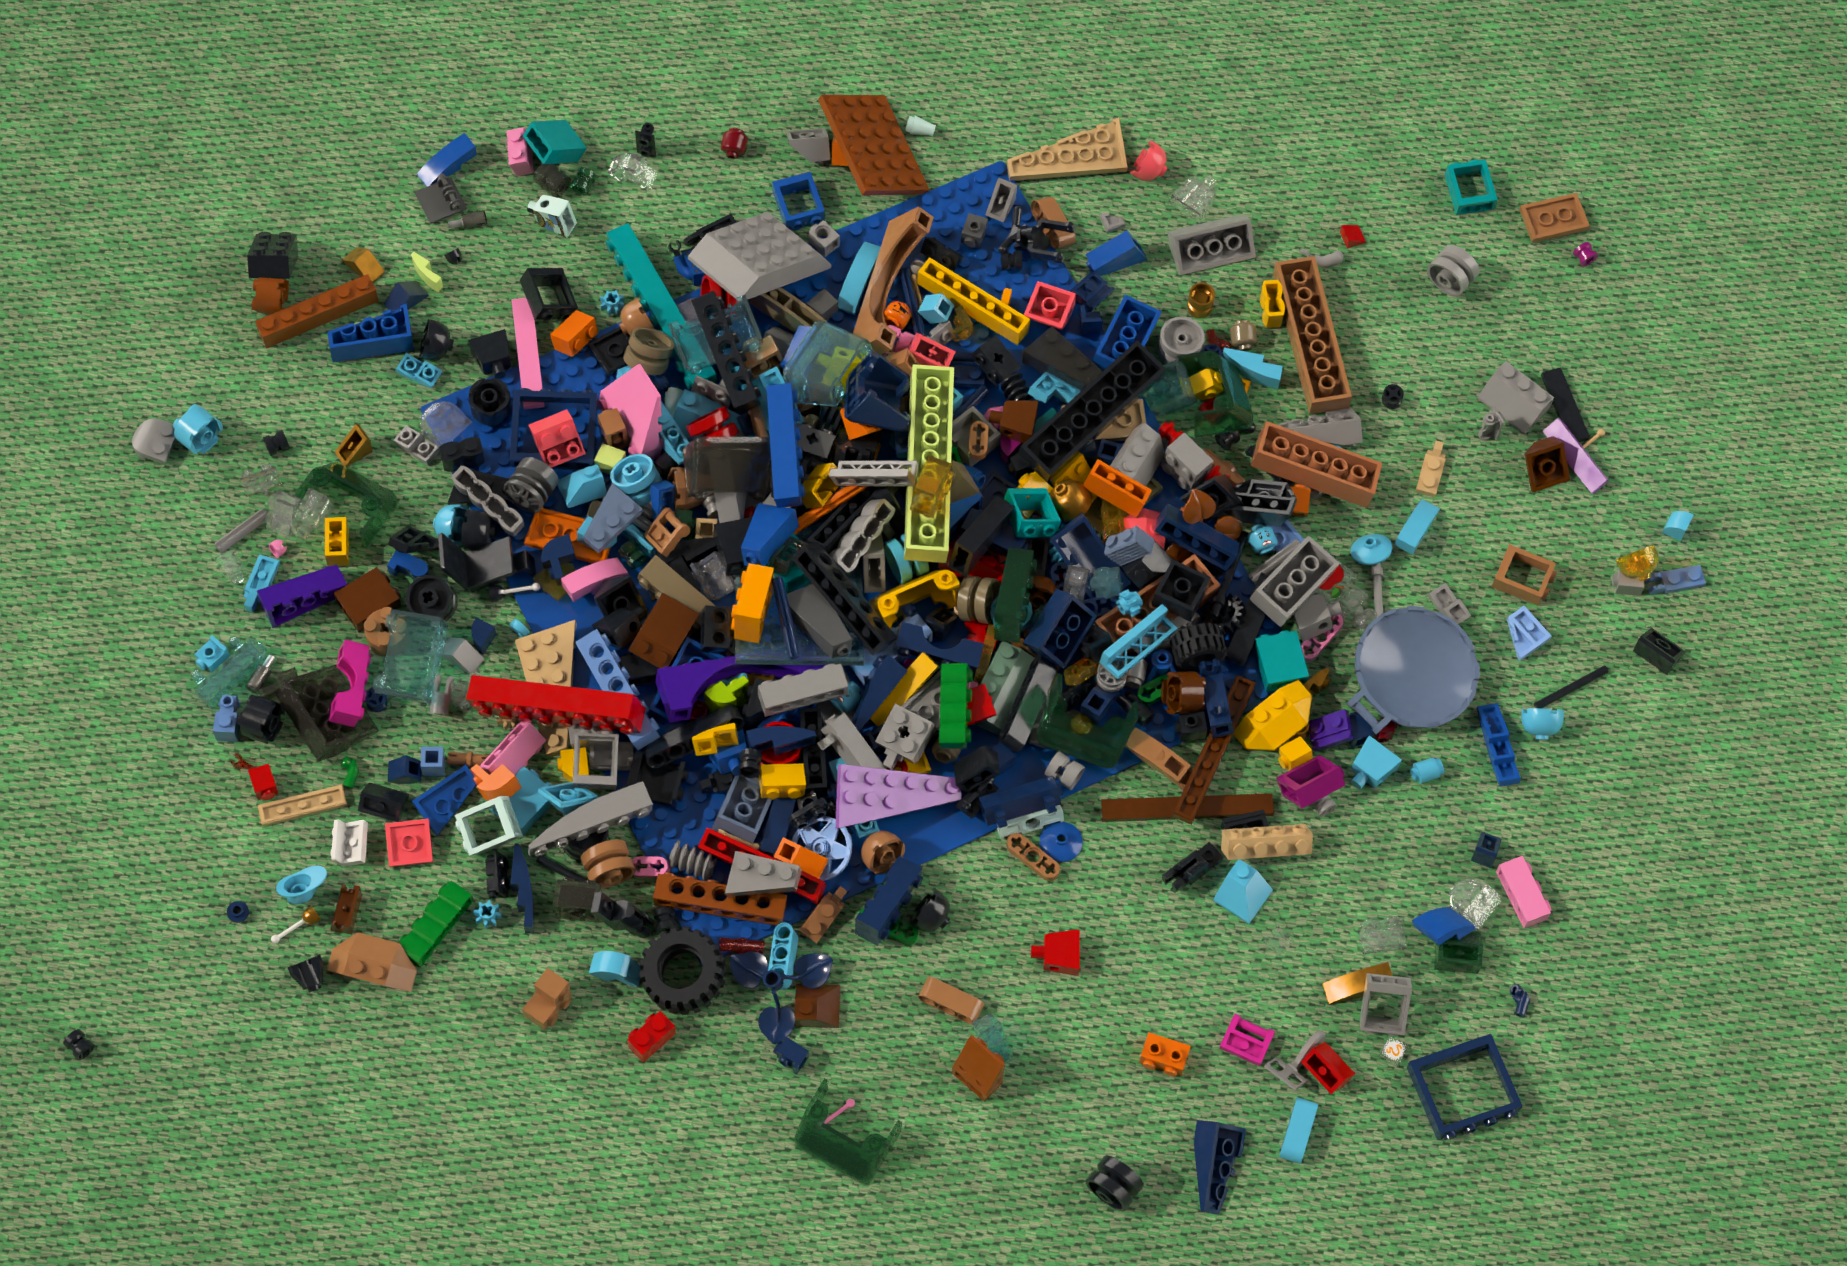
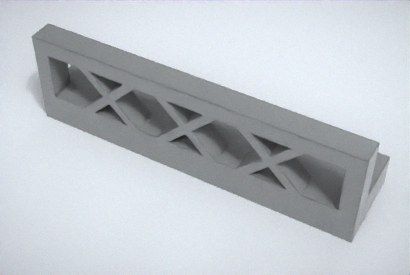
M839 461L838 468L831 469L829 477L836 486H914L919 463L917 461ZM844 467H853V469H844Z

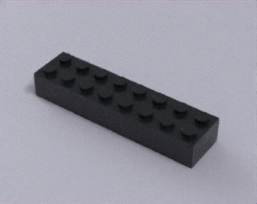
M1137 340L1021 445L1018 455L1048 483L1163 377L1166 368Z

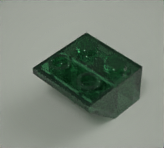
M1472 931L1460 940L1453 936L1441 945L1435 943L1434 969L1478 974L1482 967L1483 954L1480 931Z

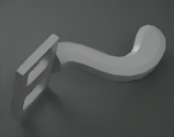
M1322 1030L1314 1033L1304 1044L1293 1062L1286 1064L1278 1057H1275L1266 1063L1264 1067L1293 1090H1297L1308 1081L1298 1073L1303 1065L1301 1061L1316 1045L1325 1041L1327 1034ZM1274 1062L1278 1063L1284 1069L1282 1071H1277L1271 1066V1064ZM1295 1076L1301 1083L1295 1085L1288 1078Z

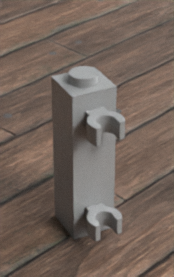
M845 712L838 717L834 714L825 720L827 725L821 729L825 738L817 743L821 750L832 745L846 765L886 769Z

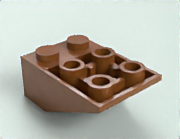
M971 1035L952 1067V1074L986 1102L1003 1083L1005 1063L999 1053H993L987 1048L988 1045L984 1040L979 1037L976 1039Z

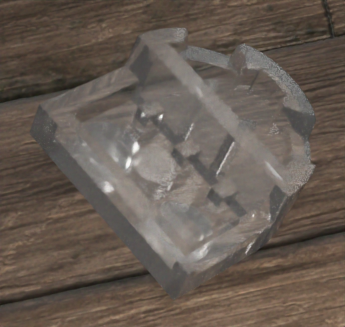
M446 401L430 405L421 415V431L425 437L428 436L438 448L444 443L452 442L472 423L455 404Z
M1477 878L1461 880L1449 892L1451 897L1450 908L1474 924L1476 928L1474 931L1483 925L1503 900L1487 882Z

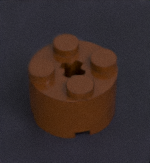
M1195 671L1168 672L1166 674L1168 678L1163 679L1161 698L1162 702L1167 704L1168 709H1165L1167 713L1171 715L1187 714L1205 709L1204 689L1206 687V680L1204 677H1200Z

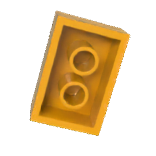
M749 563L747 571L742 572V587L737 590V605H733L731 617H733L731 630H734V639L753 643L760 642L773 594L772 579L774 568Z

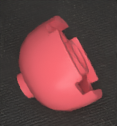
M1152 140L1148 143L1150 146L1148 150L1143 149L1133 165V167L1137 166L1136 170L1130 171L1131 175L1142 181H1152L1157 176L1162 177L1167 170V166H1165L1167 161L1166 153L1163 148Z

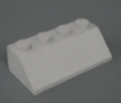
M1244 214L1167 231L1170 251L1179 275L1256 258L1251 220Z

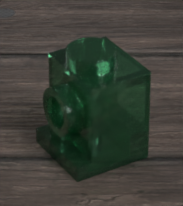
M676 509V518L690 528L689 535L681 539H695L696 519L693 518V511Z

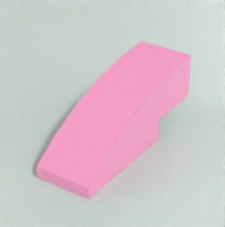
M616 557L578 569L561 578L563 588L574 602L588 593L596 594L603 581L627 576L628 572Z

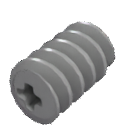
M680 840L675 843L669 856L671 867L675 868L679 864L678 868L680 871L686 869L687 874L694 872L697 878L702 875L704 881L711 877L718 859L716 858L712 861V854L704 858L703 850L697 855L696 847L688 851L687 843L680 848Z

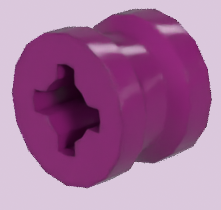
M1584 242L1573 251V255L1579 258V263L1582 267L1593 263L1599 256L1596 251L1592 250L1590 242Z

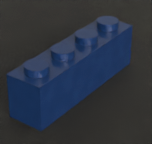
M1167 503L1157 517L1154 532L1221 569L1227 571L1237 558L1239 542L1203 522L1195 524L1186 522L1183 518V511Z

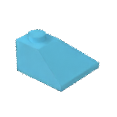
M598 465L586 467L559 479L558 488L568 508L604 497L607 494L603 475Z
M573 781L538 788V793L565 816L571 811L598 798L596 794L588 789L572 788Z
M1238 859L1227 874L1213 901L1250 924L1273 889L1256 869Z

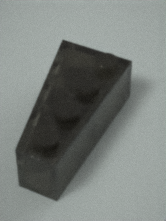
M1052 326L1023 351V364L1037 368V371L1042 374L1048 372L1081 391L1103 372Z

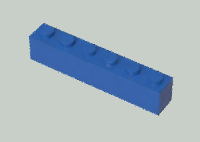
M791 383L768 385L766 388L774 501L777 508L802 505V497H805L804 484L801 485V478H804L803 466L799 464V459H802L803 455L801 446L798 447V440H801L800 427L797 428L800 414L799 409H796L795 403L799 402L798 392L793 389Z

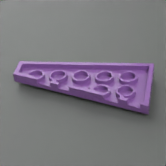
M840 764L838 765L835 830L961 800V789L955 785V778Z

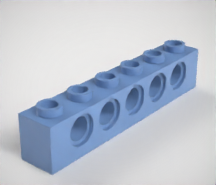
M596 629L575 642L602 691L634 694L638 699L637 696L640 693L634 683L630 685L628 679L631 677L626 668H621L618 664L621 659L615 650H610L609 645H611V642L605 633L601 635ZM600 652H604L601 657L597 658ZM613 668V671L606 675V672ZM623 685L621 690L616 691L618 686ZM644 700L641 703L646 710L641 732H633L631 735L627 734L637 750L660 737L657 732L659 726L653 717L650 719L647 715L650 710Z

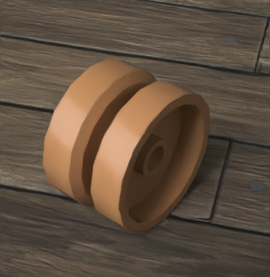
M617 839L604 841L592 846L582 854L581 860L584 869L589 871L587 877L592 888H609L628 880L634 875L636 870L632 859L628 857L629 851L625 841Z

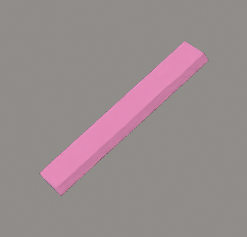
M526 298L511 299L521 388L540 391L543 388L535 320ZM523 402L524 410L545 407L544 402Z

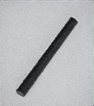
M1604 665L1534 703L1535 708L1542 709L1609 672L1608 668Z

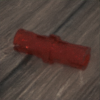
M721 937L719 940L720 951L737 952L738 954H745V952L763 954L765 949L763 940H749L745 937H739V939Z

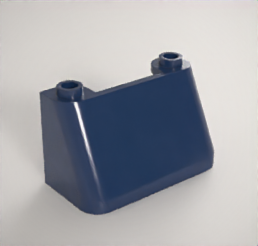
M871 350L850 372L846 379L844 417L853 423L893 431L905 430L910 424V415L907 412L900 413V398L909 393L911 376L874 350Z

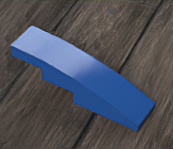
M1498 703L1477 706L1481 729L1499 787L1520 783L1521 777L1514 762L1515 754L1509 741L1510 734Z

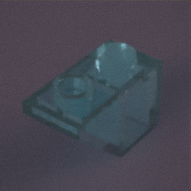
M992 1013L972 1022L977 1038L979 1037L984 1040L991 1052L999 1053L1003 1057L1005 1064L1014 1060L1002 1025Z

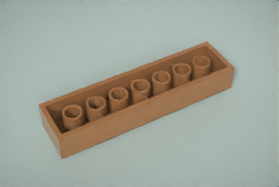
M1315 256L1275 262L1273 277L1274 280H1279L1282 285L1281 298L1285 305L1284 319L1309 414L1349 408L1352 395Z

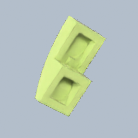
M413 252L411 254L412 262L418 275L428 286L439 292L443 288L441 277L432 272L430 261Z

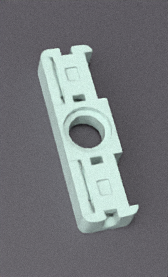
M1061 805L1055 806L1057 812L1050 814L1044 809L1006 820L1008 826L998 827V834L1004 840V837L1014 833L1022 832L1024 834L1042 829L1047 824L1058 821L1062 823L1064 816ZM1034 818V821L1026 823L1027 820Z

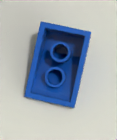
M980 493L950 504L949 543L960 536L961 527L971 508L982 510V495Z

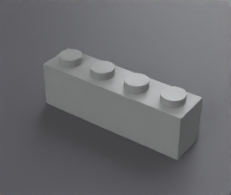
M828 664L822 669H809L799 675H786L780 680H767L758 685V696L765 717L848 695V683L841 664Z

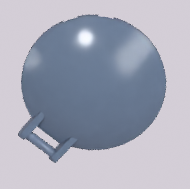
M1419 606L1389 610L1378 616L1368 625L1358 642L1355 653V671L1361 690L1346 704L1350 708L1353 707L1369 723L1375 734L1379 733L1390 721L1412 728H1433L1444 725L1457 718L1469 706L1476 694L1480 669L1474 652L1475 648L1465 631L1455 621L1440 612L1436 613ZM1363 697L1384 717L1380 722L1359 702Z

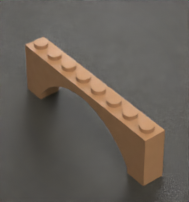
M919 206L890 220L851 337L848 347L849 351L867 355L871 350H874L881 355L893 348L897 332L886 325L883 312L885 311L887 297L898 271L915 246L929 233L934 218Z

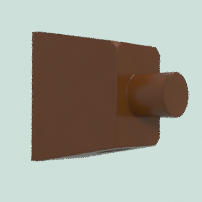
M1005 401L1003 412L990 411L989 422L1000 424L1001 436L1025 443L1034 434L1038 414V401Z

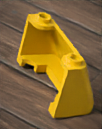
M949 570L931 571L872 597L869 600V604L891 629L892 624L897 622L895 613H897L899 607L905 604H914L931 597L935 605L941 602L946 604L949 609L957 606L960 583L954 573Z

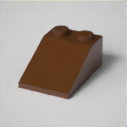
M662 593L628 651L660 669L671 666L700 613Z

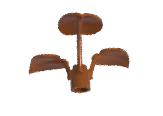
M1192 489L1189 500L1180 510L1183 511V518L1186 522L1195 524L1211 517L1215 511L1216 504L1205 492ZM1225 516L1219 519L1214 526L1215 530L1233 540H1236L1242 532L1240 522L1232 516ZM1172 543L1165 551L1173 560L1180 563L1193 555L1191 551L1176 543Z

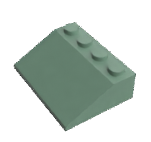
M1004 641L1001 642L981 684L985 683L989 696L993 698L992 704L997 715L977 722L974 725L1000 735L1029 666L1034 660L1033 656L1021 648ZM1057 672L1054 676V679L1051 683V686L1048 690V693L1045 697L1043 704L1046 703L1059 677V674Z

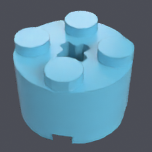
M194 404L181 418L174 421L173 428L175 429V438L194 454H197V452L203 454L219 440L217 435L219 431L222 432L223 425L203 407Z

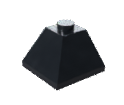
M1154 540L1151 554L1124 564L1121 567L1130 580L1142 590L1163 576L1173 559Z

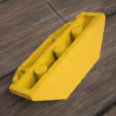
M1299 680L1279 688L1243 718L1233 735L1246 750L1275 751L1308 724L1312 695Z

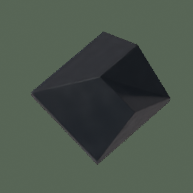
M629 575L603 581L594 596L603 617L608 616L619 608L633 611L637 607H641L644 612L648 611Z

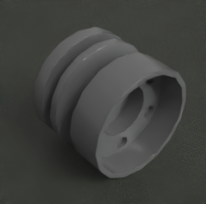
M525 457L516 467L514 474L505 483L503 490L506 497L515 506L527 512L537 513L547 502L548 496L557 487L559 479L554 470L544 462L532 457Z

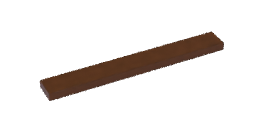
M1236 675L1227 695L1234 732L1256 686L1255 682ZM1210 731L1173 811L1172 817L1192 825L1233 734L1213 738L1212 731Z
M1272 793L1205 796L1195 819L1229 818L1263 809L1265 816H1273ZM1180 797L1101 799L1102 822L1175 820L1177 818L1172 817V814Z

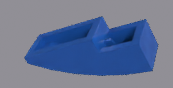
M463 133L435 154L419 170L417 176L426 187L437 183V177L440 174H445V176L449 177L460 170L463 163L477 155L476 146Z

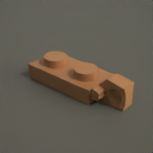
M840 886L834 895L828 892L799 929V932L817 944L842 910L844 903L840 900L847 891Z

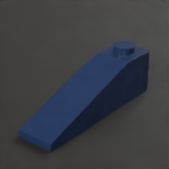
M889 654L878 656L872 664L874 668L870 671L852 719V723L858 731L863 728L907 673V670Z
M1197 1120L1194 1151L1201 1212L1219 1215L1228 1192L1226 1182L1228 1177H1233L1236 1171L1232 1168L1235 1158H1241L1243 1152L1245 1128L1220 1122Z

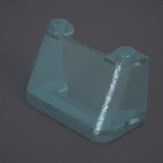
M745 295L736 298L737 303L733 307L731 304H728V308L723 311L725 314L728 313L733 325L730 328L732 332L736 331L740 340V343L737 344L739 350L743 349L744 352H754L761 348L760 345L763 344V339ZM718 313L711 314L709 319L716 318ZM699 319L691 323L687 320L685 321L686 325H679L678 321L668 324L686 372L697 374L703 371V368L716 364ZM719 331L717 337L723 336L725 331ZM732 348L726 349L724 355L730 354Z
M816 321L786 364L783 372L785 382L791 383L793 389L798 392L799 402L796 403L837 407L845 393L840 381L856 356L863 360L873 348L868 340L826 321Z
M391 609L385 621V626L388 627L390 632L383 674L380 673L378 677L374 678L373 689L378 695L430 705L435 674L440 675L448 634V623L443 618Z

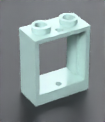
M499 796L455 815L457 820L456 827L463 836V847L469 853V856L480 855L523 837L509 796ZM495 806L505 835L477 846L468 817Z

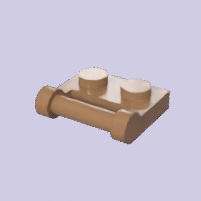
M665 508L643 536L662 555L667 557L681 538L689 535L690 528L685 523H681L670 508ZM666 522H670L676 528L673 533L665 527Z

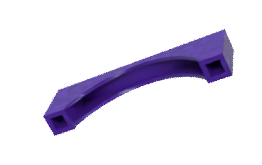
M816 643L798 645L800 657L797 659L788 658L786 647L774 650L768 649L762 652L727 656L714 660L708 659L703 662L685 663L673 667L666 666L657 670L655 682L669 723L690 719L693 705L712 684L741 673L774 675L775 677L783 678L786 675L795 676L802 674L809 669H822L829 664L826 654Z

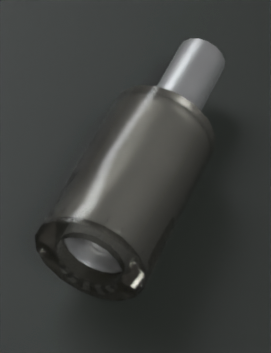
M485 210L463 214L461 219L450 221L448 224L450 229L463 226L465 230L488 225Z
M268 655L263 665H257L245 685L247 690L255 694L261 692L272 673L269 668L275 660L274 656Z

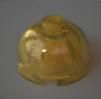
M1653 544L1616 559L1620 572L1625 577L1630 579L1639 578L1640 581L1652 577L1651 573L1657 569L1659 555Z

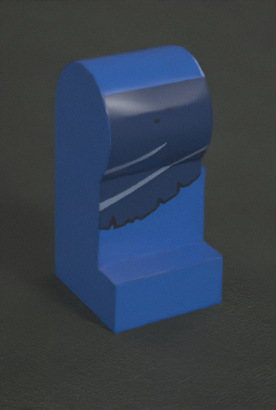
M395 551L387 565L390 574L397 576L401 572L411 577L413 581L423 575H429L426 562L408 553Z

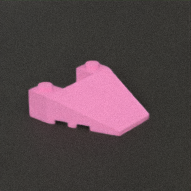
M638 364L601 390L598 406L602 412L607 409H618L626 431L631 438L628 448L629 455L645 454L654 460L661 455L663 440L659 438L662 425H658V417L662 416L661 395L641 364Z

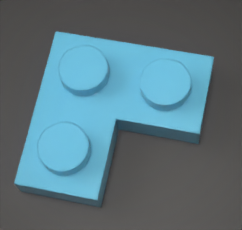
M1045 372L1030 387L1028 394L1044 403L1053 395L1059 398L1060 401L1069 403L1081 390Z

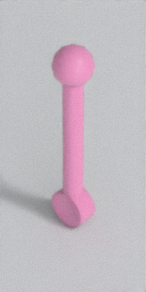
M848 1099L843 1107L825 1120L818 1121L816 1123L817 1129H823L825 1124L844 1110L853 1108L855 1101Z

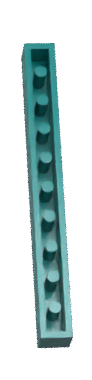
M629 223L606 232L608 241H605L607 249L609 252L614 253V260L617 266L623 268L624 271L622 272L625 280L631 282L632 292L635 297L639 296L642 309L650 315L649 320L653 327H657L658 331L665 333L674 341L675 346L670 358L674 357L676 360L675 365L678 372H683L685 376L684 381L688 389L692 388L696 375L717 384V376Z

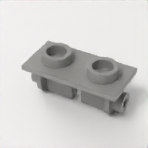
M950 321L939 323L929 332L931 337L925 335V337L942 345L947 344L955 337Z
M1492 406L1490 413L1483 418L1482 428L1478 432V436L1482 440L1494 437L1495 441H1497L1504 424V417L1500 411H1497L1495 406Z

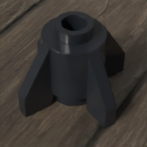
M320 955L288 967L290 976L302 986L303 990L308 989L309 992L321 988L320 983H323L324 980L323 961Z

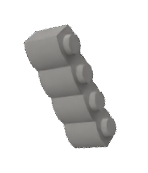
M460 466L451 476L457 490L468 495L475 506L484 509V512L492 521L499 523L506 534L515 537L524 527L521 515L516 510L507 507L504 499L497 494H493L485 482L477 480L475 474L469 468Z
M886 499L869 501L864 506L861 516L852 522L849 532L841 537L837 548L829 553V556L843 573H849L857 566L860 556L864 555L870 548L871 541L880 535L883 524L889 522L893 517L895 508Z

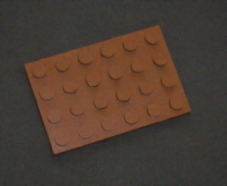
M821 95L818 101L862 195H921L930 190L885 95Z

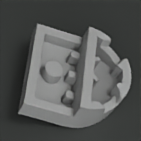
M156 418L143 422L136 429L132 437V446L136 455L144 461L147 458L165 465L176 440L173 424Z

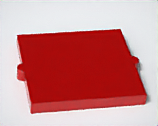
M985 683L970 688L972 689V702H968V709H971L972 721L968 722V726L996 716L997 714L992 704L993 698L989 696Z

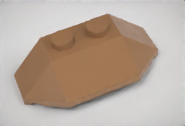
M358 932L332 949L327 970L408 992H412L417 974V969L400 943Z

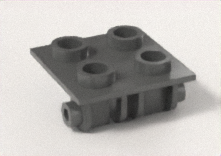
M440 174L437 177V183L414 192L430 224L467 209L452 178H448L445 174Z

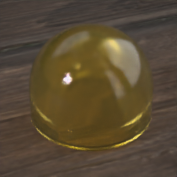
M1077 713L1070 723L1072 731L1077 735H1085L1093 728L1092 722L1083 713Z

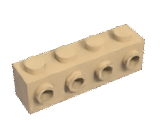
M1306 824L1222 830L1221 850L1228 860L1312 854L1313 834Z

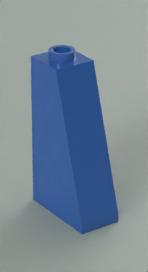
M761 503L757 505L741 546L745 566H748L749 563L765 566L799 527L796 509L777 508V506Z

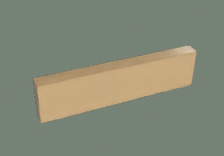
M343 784L257 806L261 824L264 827L348 805Z

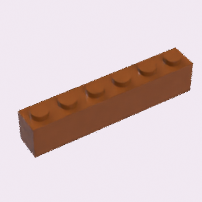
M367 274L256 320L255 324L265 348H269L379 302L376 289Z

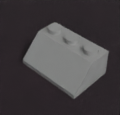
M1505 361L1489 379L1477 399L1490 409L1492 406H1495L1508 423L1525 435L1550 409L1554 397Z
M1143 422L1131 431L1110 466L1146 486L1165 454L1160 435Z

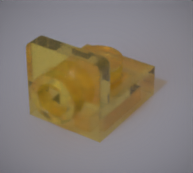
M962 305L955 308L953 321L957 328L953 330V339L956 342L958 340H965L973 334V323Z

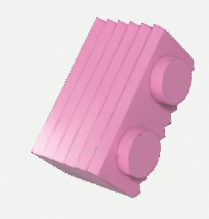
M524 127L506 132L508 164L516 176L532 174L534 172L533 150L523 137L526 131Z

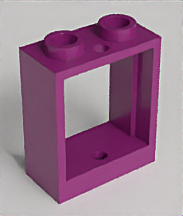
M1321 755L1276 778L1283 797L1301 809L1345 786L1343 779L1345 775L1342 768Z

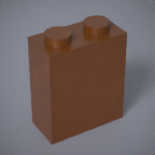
M377 567L334 593L337 604L358 633L364 630V622L373 612L384 607H390L393 610L402 607L400 592L396 587L392 589L389 584L391 581L385 572L381 573Z

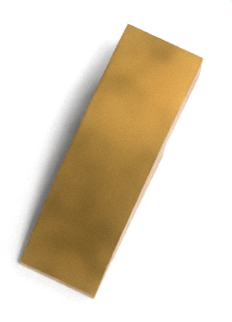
M1389 962L1360 969L1323 983L1328 1005L1363 997L1366 974L1392 976Z

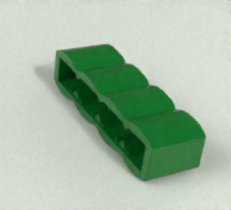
M967 663L941 664L939 744L941 749L967 748V742H971V729H967L968 722L972 721L971 709H968V702H972V689H968L969 682L973 681L972 669L968 668Z
M453 881L444 884L438 892L439 897L427 904L425 908L426 913L413 922L411 926L412 931L408 935H403L398 942L402 945L411 962L420 968L474 900L471 893Z

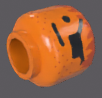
M900 301L889 303L883 312L886 325H893L901 330L905 328L911 319L910 308Z

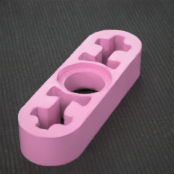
M1340 614L1331 617L1332 621L1337 620V624H1334L1330 631L1322 633L1326 636V641L1319 642L1313 637L1301 644L1305 662L1314 661L1341 630L1343 618ZM1313 644L1314 648L1312 649L1311 654L1305 655V650H1309V648Z

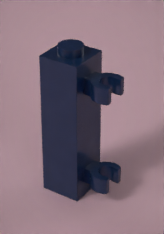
M1220 660L1202 661L1199 663L1201 677H1204L1206 680L1204 695L1212 736L1215 738L1234 734Z
M1050 776L978 798L981 814L987 826L997 823L998 827L1002 828L1008 826L1006 820L1046 809L1048 814L1057 812L1055 806L1061 805L1060 796L1063 795L1060 783H1056L1054 778Z

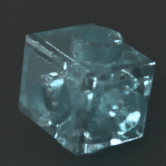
M1101 567L1094 570L1093 578H1090V586L1092 591L1095 590L1096 598L1108 599L1113 596H1120L1123 582L1119 567Z

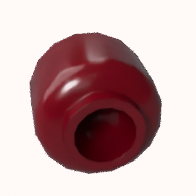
M729 128V131L724 132L721 150L726 153V157L737 159L738 156L745 154L748 143L747 135L738 128Z

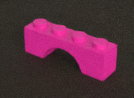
M346 639L341 645L336 668L348 677L351 688L348 691L337 693L331 704L329 721L354 727L358 720H362L364 715L362 702L365 701L367 690H364V685L367 684L369 672H366V669L371 661L369 645Z

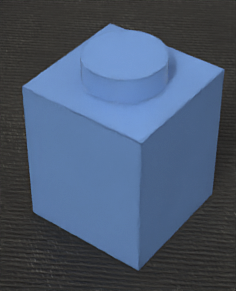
M421 747V770L423 777L445 776V753L443 747Z

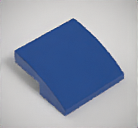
M1450 907L1430 910L1412 920L1413 926L1438 945H1441L1453 936L1460 940L1476 929L1474 924Z

